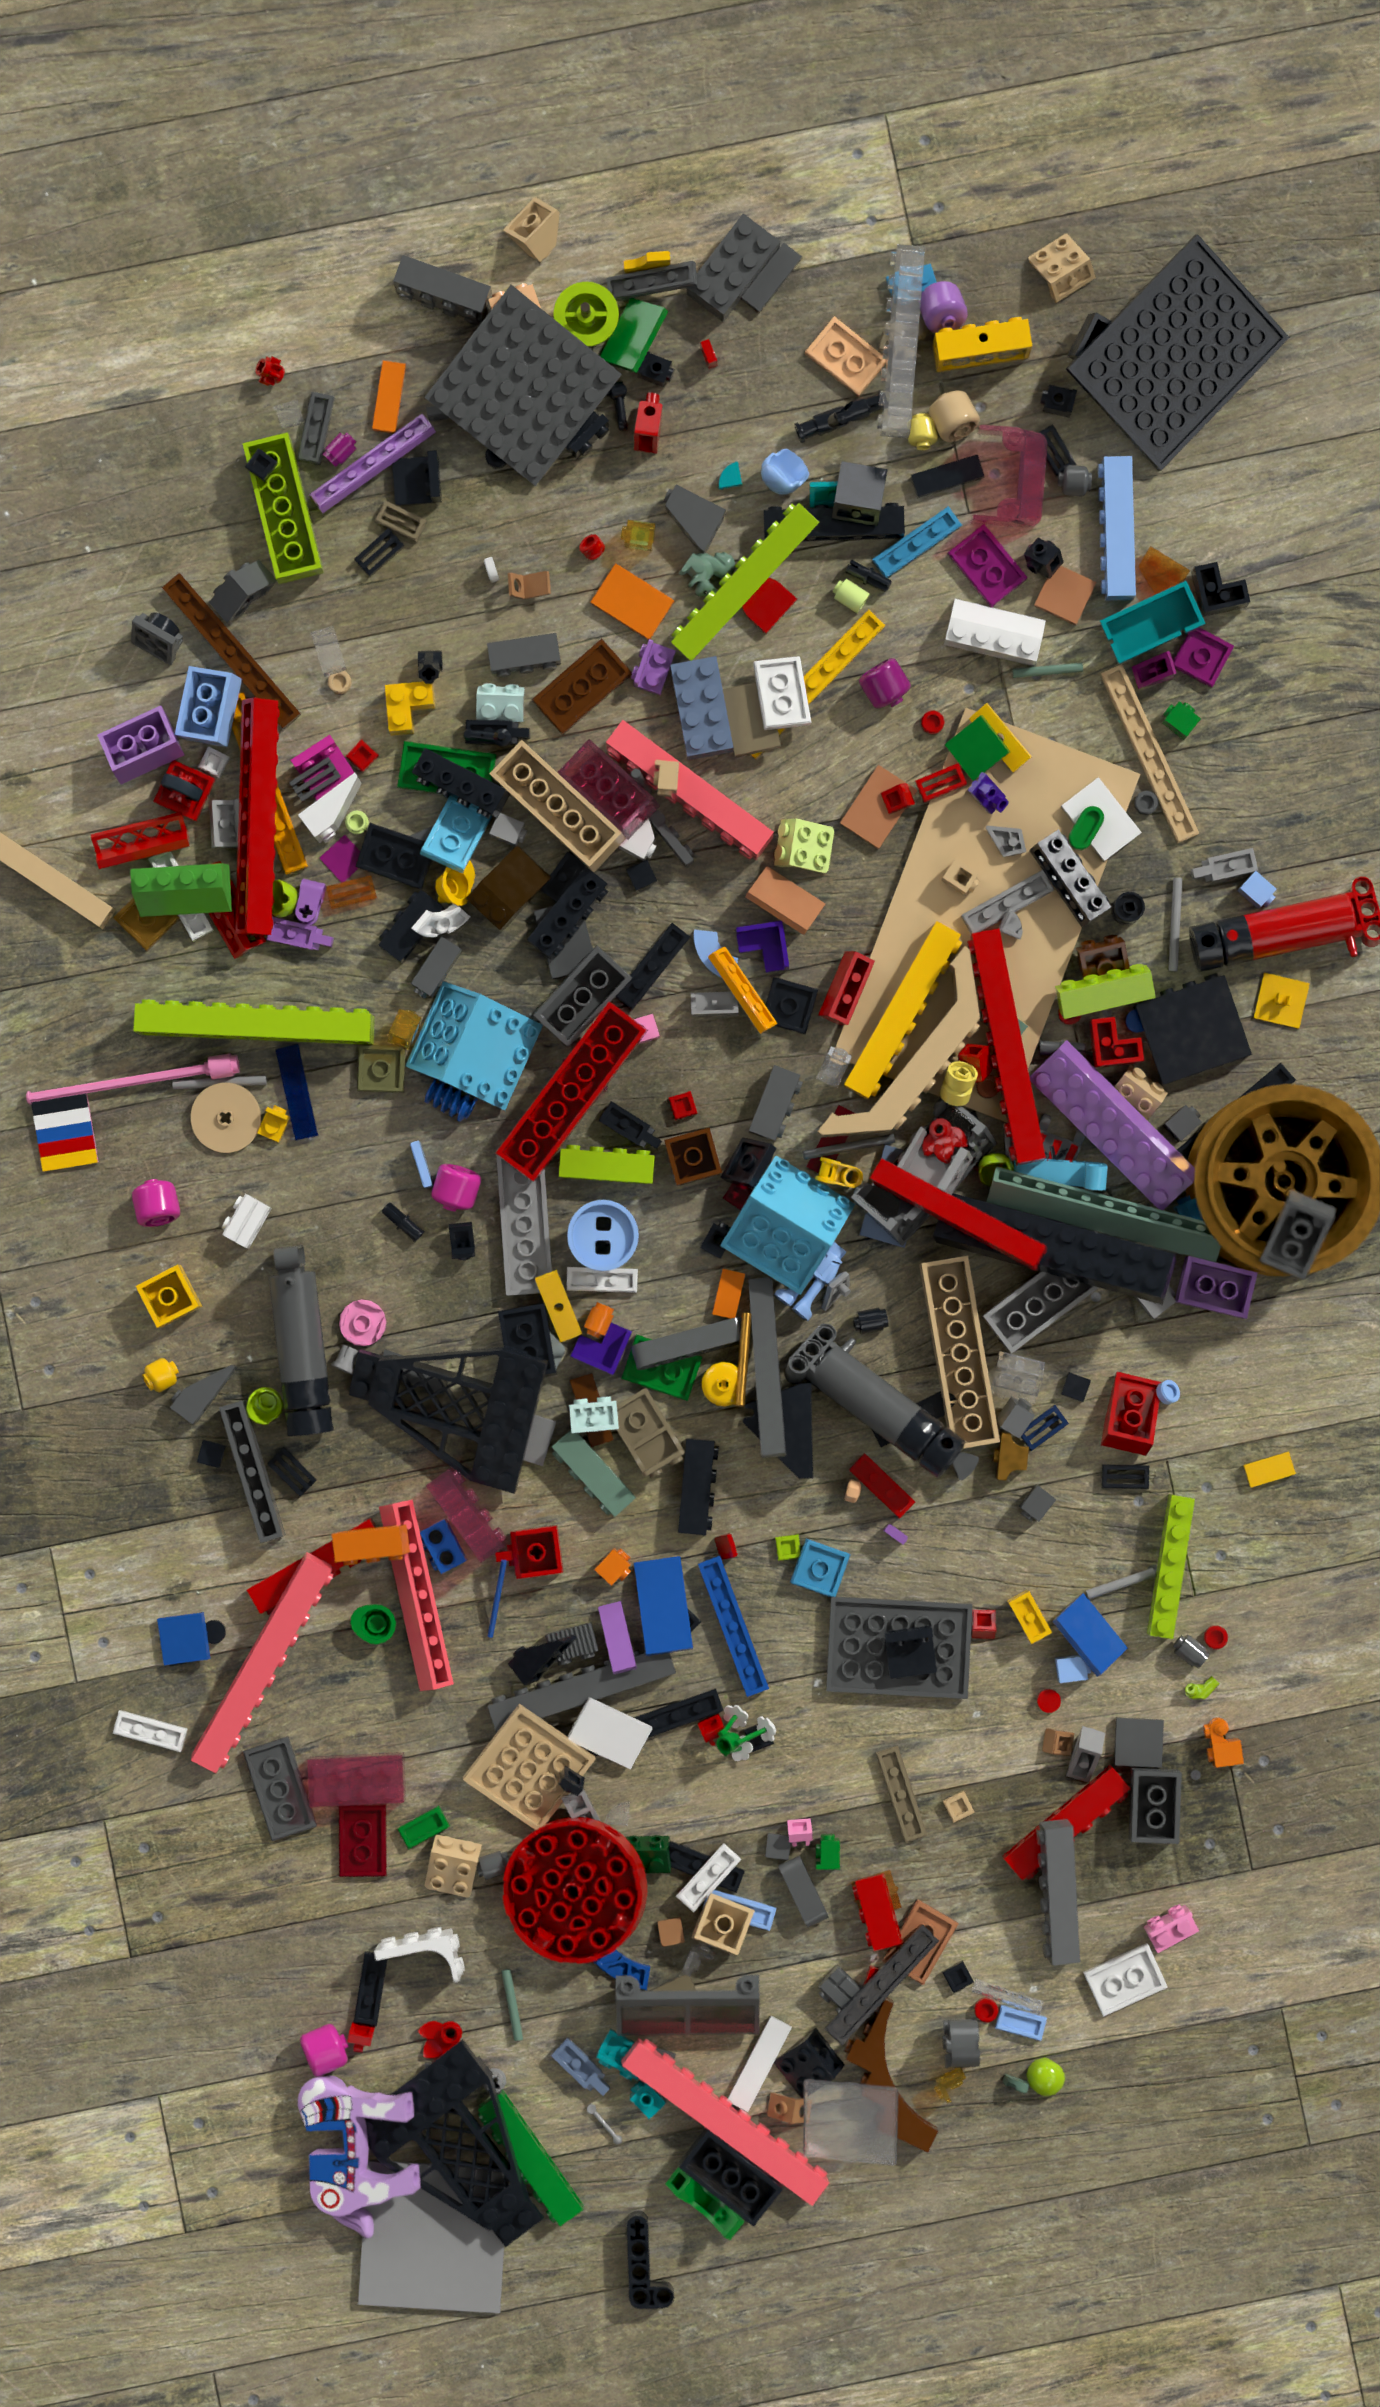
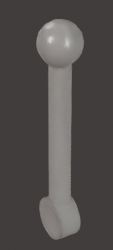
M589 2104L587 2112L597 2118L613 2137L615 2144H621L622 2137L616 2135L596 2111V2106Z

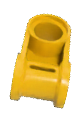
M820 1158L822 1164L819 1175L815 1177V1180L850 1188H856L862 1183L863 1173L860 1169L833 1159ZM849 1171H852L853 1178L847 1182L846 1175Z

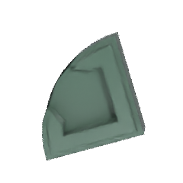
M1004 2074L1003 2084L1015 2087L1016 2091L1024 2094L1027 2093L1029 2088L1027 2080Z

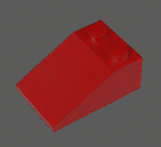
M1116 1372L1104 1421L1101 1446L1147 1456L1154 1443L1160 1401L1157 1397L1156 1388L1161 1382Z

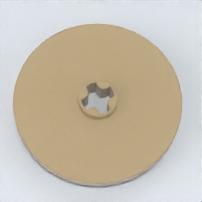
M217 1083L203 1090L194 1101L191 1110V1125L198 1140L209 1149L222 1153L235 1152L249 1145L258 1134L257 1132L261 1125V1110L256 1098L246 1088L234 1083ZM221 1112L225 1114L231 1113L230 1124L227 1121L221 1122Z

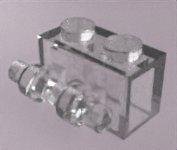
M999 1351L994 1367L992 1384L990 1385L992 1394H996L998 1398L1002 1399L1005 1397L1011 1398V1396L1017 1400L1023 1398L1029 1403L1035 1404L1044 1377L1045 1362Z

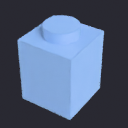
M1255 871L1237 891L1259 909L1262 905L1267 907L1275 899L1273 893L1277 889Z
M1080 1655L1055 1658L1059 1683L1088 1680L1087 1674L1091 1673V1669Z

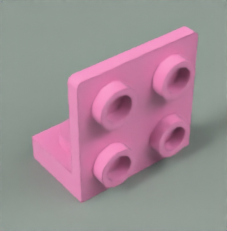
M1175 1905L1168 1909V1914L1160 1918L1157 1915L1147 1921L1148 1925L1144 1926V1929L1157 1953L1199 1932L1192 1918L1193 1915L1186 1905Z

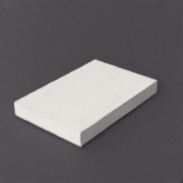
M800 656L754 661L753 667L764 730L810 725L811 717Z
M1099 777L1061 806L1074 824L1085 808L1096 806L1102 810L1104 822L1090 845L1103 862L1142 833Z
M588 1697L568 1735V1739L583 1748L631 1769L652 1731V1726Z
M1148 1943L1083 1972L1103 2017L1168 1988Z

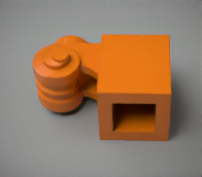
M1216 1717L1208 1724L1203 1725L1205 1739H1210V1748H1207L1208 1762H1212L1216 1768L1244 1764L1241 1740L1238 1738H1223V1735L1229 1730L1228 1723L1224 1719Z

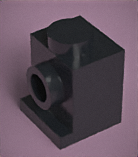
M648 351L637 373L638 378L664 388L666 381H671L675 369L672 368V361ZM658 365L661 367V370L654 371L653 366Z
M1049 385L1048 391L1043 390L1040 404H1044L1043 412L1070 418L1077 390ZM1054 396L1062 397V401H1055Z
M719 1222L718 1225L713 1223L700 1248L721 1259L726 1249L720 1246L721 1243L716 1244L713 1239L714 1236L721 1235L724 1240L731 1227L722 1222Z

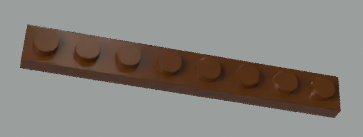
M180 573L162 587L234 673L242 679V682L256 698L278 700L280 711L278 724L283 730L301 715Z

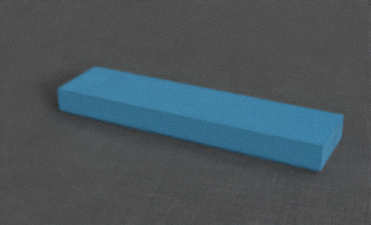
M948 506L873 558L872 562L882 576L889 578L962 527V524Z

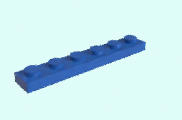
M720 1555L698 1563L747 1697L768 1690L769 1686Z

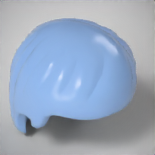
M782 449L778 453H771L761 466V476L764 483L771 491L780 495L794 492L809 477L808 468L803 460L789 449Z

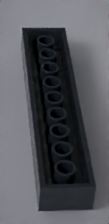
M952 1194L957 1199L1045 1245L1047 1252L1037 1265V1271L1163 1305L1176 1263L1175 1253L962 1195ZM938 1219L933 1235L936 1243L1026 1267Z

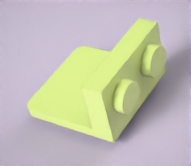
M797 818L781 819L778 828L777 848L774 853V866L798 867L820 873L828 872L834 829L830 826Z

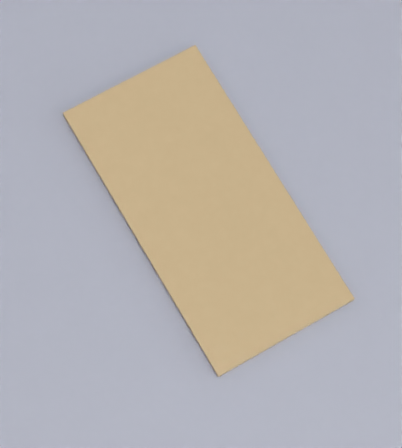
M965 708L955 736L971 723L969 718L976 711ZM1004 722L1032 756L1014 773L1002 759L985 772L1006 795L1005 798L1009 801V804L1001 813L996 810L993 814L988 813L969 793L968 789L972 786L973 781L961 765L960 768L967 786L929 802L870 958L875 960V963L849 1025H844L832 1056L848 1063L856 1064L936 921L961 934L958 940L962 944L956 954L951 952L947 961L952 963L964 946L968 948L967 941L971 940V933L961 915L1042 870L1029 850L1058 829L1068 839L1069 833L1075 824L1061 808L1065 802L1099 777L1126 812L1140 774ZM999 733L998 736L1004 741V736ZM950 751L942 769L958 763ZM954 770L940 776L937 782L957 774V771ZM957 779L950 783L942 785L938 788H935L933 793L945 789L954 784H957L961 781L960 779ZM986 826L1021 829L1026 853L1003 857L987 832ZM1091 845L1081 851L1072 848L1074 853L1079 855L1083 866L1094 877L1098 886L1108 859L1103 862ZM955 858L979 873L976 879L980 882L972 893L967 891L964 895L941 881ZM959 875L957 877L959 883L966 882L965 876ZM1054 886L1053 892L1015 912L1022 925L1021 940L1000 931L1017 1017L1028 1026L1021 1035L1028 1068L1056 997L1055 986L1061 984L1082 929ZM1002 920L983 931L998 929ZM971 954V962L975 963L974 954ZM948 968L944 975L939 973L935 981L939 982L933 995L927 994L924 1000L928 1003L921 1015L916 1014L912 1022L916 1023L910 1036L905 1034L901 1040L905 1045L898 1056H892L890 1063L893 1066L885 1077L893 1080L898 1077L955 1005L952 972ZM974 977L976 988V986H980L978 977ZM977 995L978 1007L980 1012L981 1009L984 1007L983 1000H979ZM978 1020L977 1024L980 1027L970 1039L966 1036L962 1040L965 1043L964 1047L967 1044L988 1046L986 1040V1032H989L988 1026ZM992 1045L989 1046L990 1055L994 1054ZM951 1054L947 1060L951 1063L958 1061V1054L956 1057ZM948 1067L941 1075L935 1074L933 1079L936 1082L927 1093L941 1098L940 1089L945 1080ZM992 1068V1071L989 1075H992L997 1078V1068ZM975 1083L974 1087H972L969 1102L963 1105V1107L1007 1123L1006 1114L1002 1115L999 1101L1003 1100L1001 1091L993 1098H982L976 1091Z

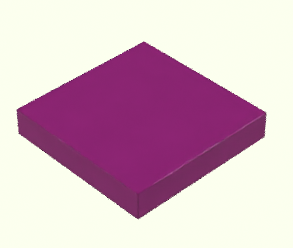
M1199 627L1187 634L1173 661L1176 670L1212 688L1234 645Z

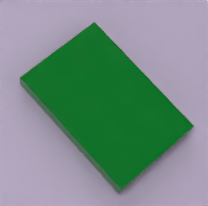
M631 298L600 357L612 366L637 373L668 310L658 305Z
M636 1334L633 1345L652 1339ZM631 1350L621 1379L688 1401L703 1357L698 1355L645 1370H637Z

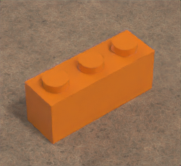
M407 1524L340 1531L332 1534L335 1562L343 1561L344 1565L358 1564L357 1560L366 1559V1563L379 1562L380 1557L387 1556L389 1561L403 1559L402 1555L410 1553Z

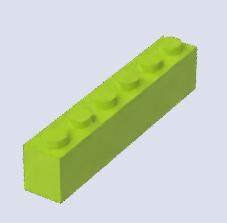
M1168 1494L1147 1634L1150 1636L1174 1638L1195 1499L1191 1497Z

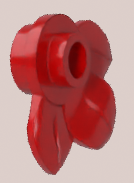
M938 1118L931 1123L929 1134L923 1140L922 1150L924 1156L935 1154L940 1161L949 1164L954 1147H967L968 1141L962 1129L952 1127L951 1123L946 1119ZM943 1126V1131L938 1134L937 1128Z
M433 2020L423 2024L418 2030V2033L427 2039L424 2045L423 2056L425 2058L439 2057L457 2044L462 2037L461 2026L454 2021H447L442 2024ZM448 2029H453L455 2031V2035L450 2037L447 2035L446 2031Z

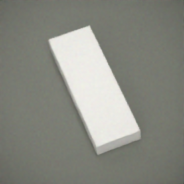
M567 1267V1291L637 1293L638 1269L616 1268L608 1271H597L590 1268Z
M119 1710L112 1734L182 1752L188 1729Z
M723 1843L676 1897L692 1912H695L710 1893L740 1862L741 1858Z

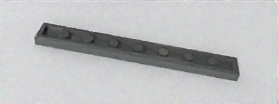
M772 1277L748 1279L762 1458L786 1456Z

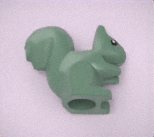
M717 552L714 557L707 553H692L679 574H689L692 579L688 586L692 587L697 584L695 594L703 597L707 596L711 591L714 593L718 591L709 582L710 578L713 575L724 578L727 573L732 575L735 569V561L730 554L725 552Z

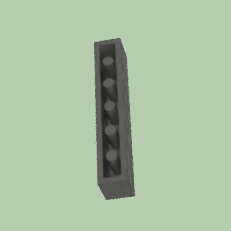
M242 1400L219 1407L260 1543L285 1536L286 1533L252 1421L246 1412V1401Z
M1068 1819L1039 1822L1040 1830L1036 1834L1037 1842L1041 1845V1853H1038V1864L1042 1868V1876H1039L1040 1889L1043 1890L1044 1897L1040 1900V1906L1045 1916V1921H1042L1041 1926L1043 1935L1046 1936V1944H1043V1954L1052 1966L1080 1963L1073 1826Z

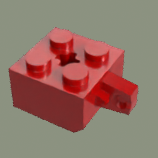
M558 1525L510 1531L511 1544L506 1545L507 1551L495 1552L496 1562L506 1560L509 1561V1566H515L516 1579L564 1572ZM536 1545L539 1549H543V1553L539 1556L540 1558H536L535 1554H531Z

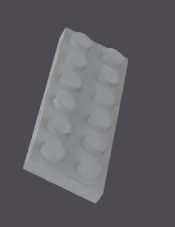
M496 1155L506 1296L537 1294L540 1291L535 1278L552 1272L545 1169L536 1181H532L499 1155Z

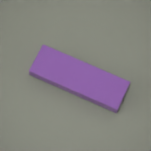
M621 1601L599 1606V1614L614 1675L637 1669Z

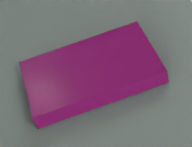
M985 524L981 525L947 553L991 608L1028 579Z

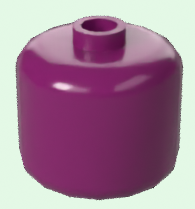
M889 658L879 663L859 678V685L873 707L877 709L888 705L891 707L896 706L903 701L902 696L911 687L909 679L894 658Z

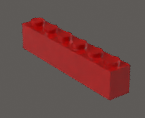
M372 1518L351 1530L376 1528V1525ZM333 1540L310 1553L331 1565L332 1578L341 1574L340 1568L345 1565L343 1561L335 1562ZM303 1557L247 1589L260 1614L266 1612L270 1615L273 1612Z
M1109 1765L1043 1822L1068 1819L1073 1826L1074 1837L1079 1832L1084 1834L1093 1826L1092 1821L1097 1817L1103 1818L1111 1811L1109 1808L1116 1801L1121 1803L1129 1796L1128 1791L1131 1788L1115 1769ZM1040 1824L1002 1855L1022 1881L1025 1878L1031 1879L1039 1872L1037 1869L1039 1867L1038 1853H1041V1845L1037 1842L1036 1834L1040 1830Z

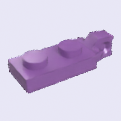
M272 917L274 925L272 934L267 935V941L309 950H319L320 945L332 948L334 938L322 935L323 929Z

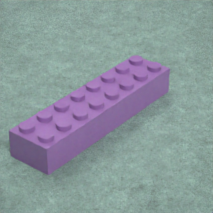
M1067 1040L1030 1076V1081L1159 1210H1164L1194 1182L1195 1168Z

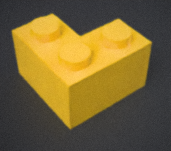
M422 681L385 685L390 735L414 734L412 711L435 709L433 684H425Z

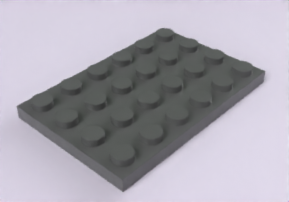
M831 1596L826 1691L968 1699L973 1604ZM931 1625L934 1635L933 1644L937 1672L892 1679L889 1673L884 1631Z

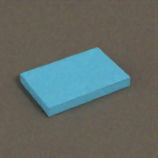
M449 796L420 854L463 874L492 816L487 819L476 813L478 809L470 805L469 808H465L456 802L457 798Z

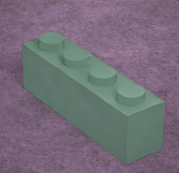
M570 1430L552 1446L555 1450L552 1453L553 1456L560 1463L564 1461L570 1467L568 1470L570 1475L576 1481L581 1479L586 1486L583 1489L592 1499L596 1496L602 1502L599 1507L607 1516L612 1514L616 1517L636 1498L579 1433H571Z

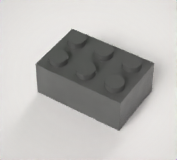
M1131 1768L1128 1838L1131 1842L1179 1844L1182 1772L1178 1769Z

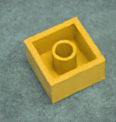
M177 1264L136 1286L157 1328H162L202 1307L182 1265Z

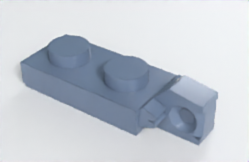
M568 2037L551 2054L585 2089L587 2088L591 2091L595 2088L602 2096L609 2090L610 2086L602 2079L605 2076L602 2070Z

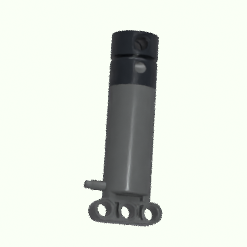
M303 1245L279 1247L274 1249V1261L278 1274L269 1276V1287L284 1409L292 1410L284 1412L287 1423V1436L330 1432L334 1430L331 1418V1406H326L331 1403L329 1396L316 1274L314 1271H305Z
M830 1324L819 1325L790 1357L784 1371L785 1379L792 1384H799L806 1379L913 1461H920L919 1465L939 1479L957 1458L966 1441L948 1427L944 1428L943 1423L850 1355L849 1352L856 1343L854 1338H850L840 1347L834 1343L837 1336L836 1329Z

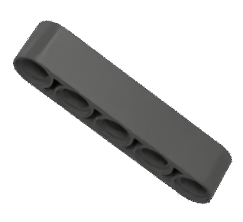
M736 1317L635 1344L631 1347L637 1370H645L739 1345L742 1318Z

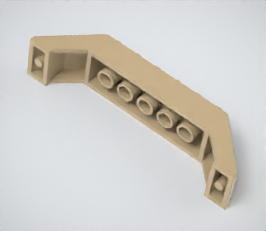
M964 946L948 967V970L952 972L955 1005L870 1112L836 1116L832 1113L818 1130L817 1135L820 1137L885 1133L890 1132L893 1128L898 1130L907 1119L903 1116L907 1110L912 1112L921 1101L918 1097L922 1091L927 1093L936 1082L933 1079L935 1074L941 1075L951 1063L947 1060L951 1054L956 1057L964 1047L965 1043L962 1040L966 1036L970 1039L980 1027L977 1024L980 1014L970 950L966 946Z

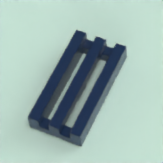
M1053 1405L1031 1421L1021 1438L1029 1447V1450L1032 1451L1069 1423L1057 1406ZM1051 1413H1056V1415L1049 1421L1044 1423L1042 1426L1033 1431L1027 1437L1025 1436L1024 1433L1031 1429L1033 1426L1038 1424ZM1058 1419L1061 1420L1062 1423L1031 1444L1030 1440Z

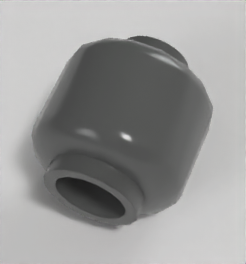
M1067 465L1063 473L1059 472L1057 486L1062 487L1064 495L1082 497L1087 491L1091 490L1092 473L1088 472L1087 467Z

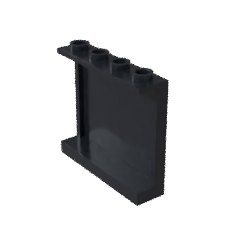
M1214 973L1204 977V982L1196 984L1195 980L1182 984L1183 989L1174 992L1173 988L1159 992L1160 997L1138 1002L1139 1004L1133 1006L1139 1016L1159 1075L1157 1078L1162 1086L1252 1055L1225 975L1218 977V974Z

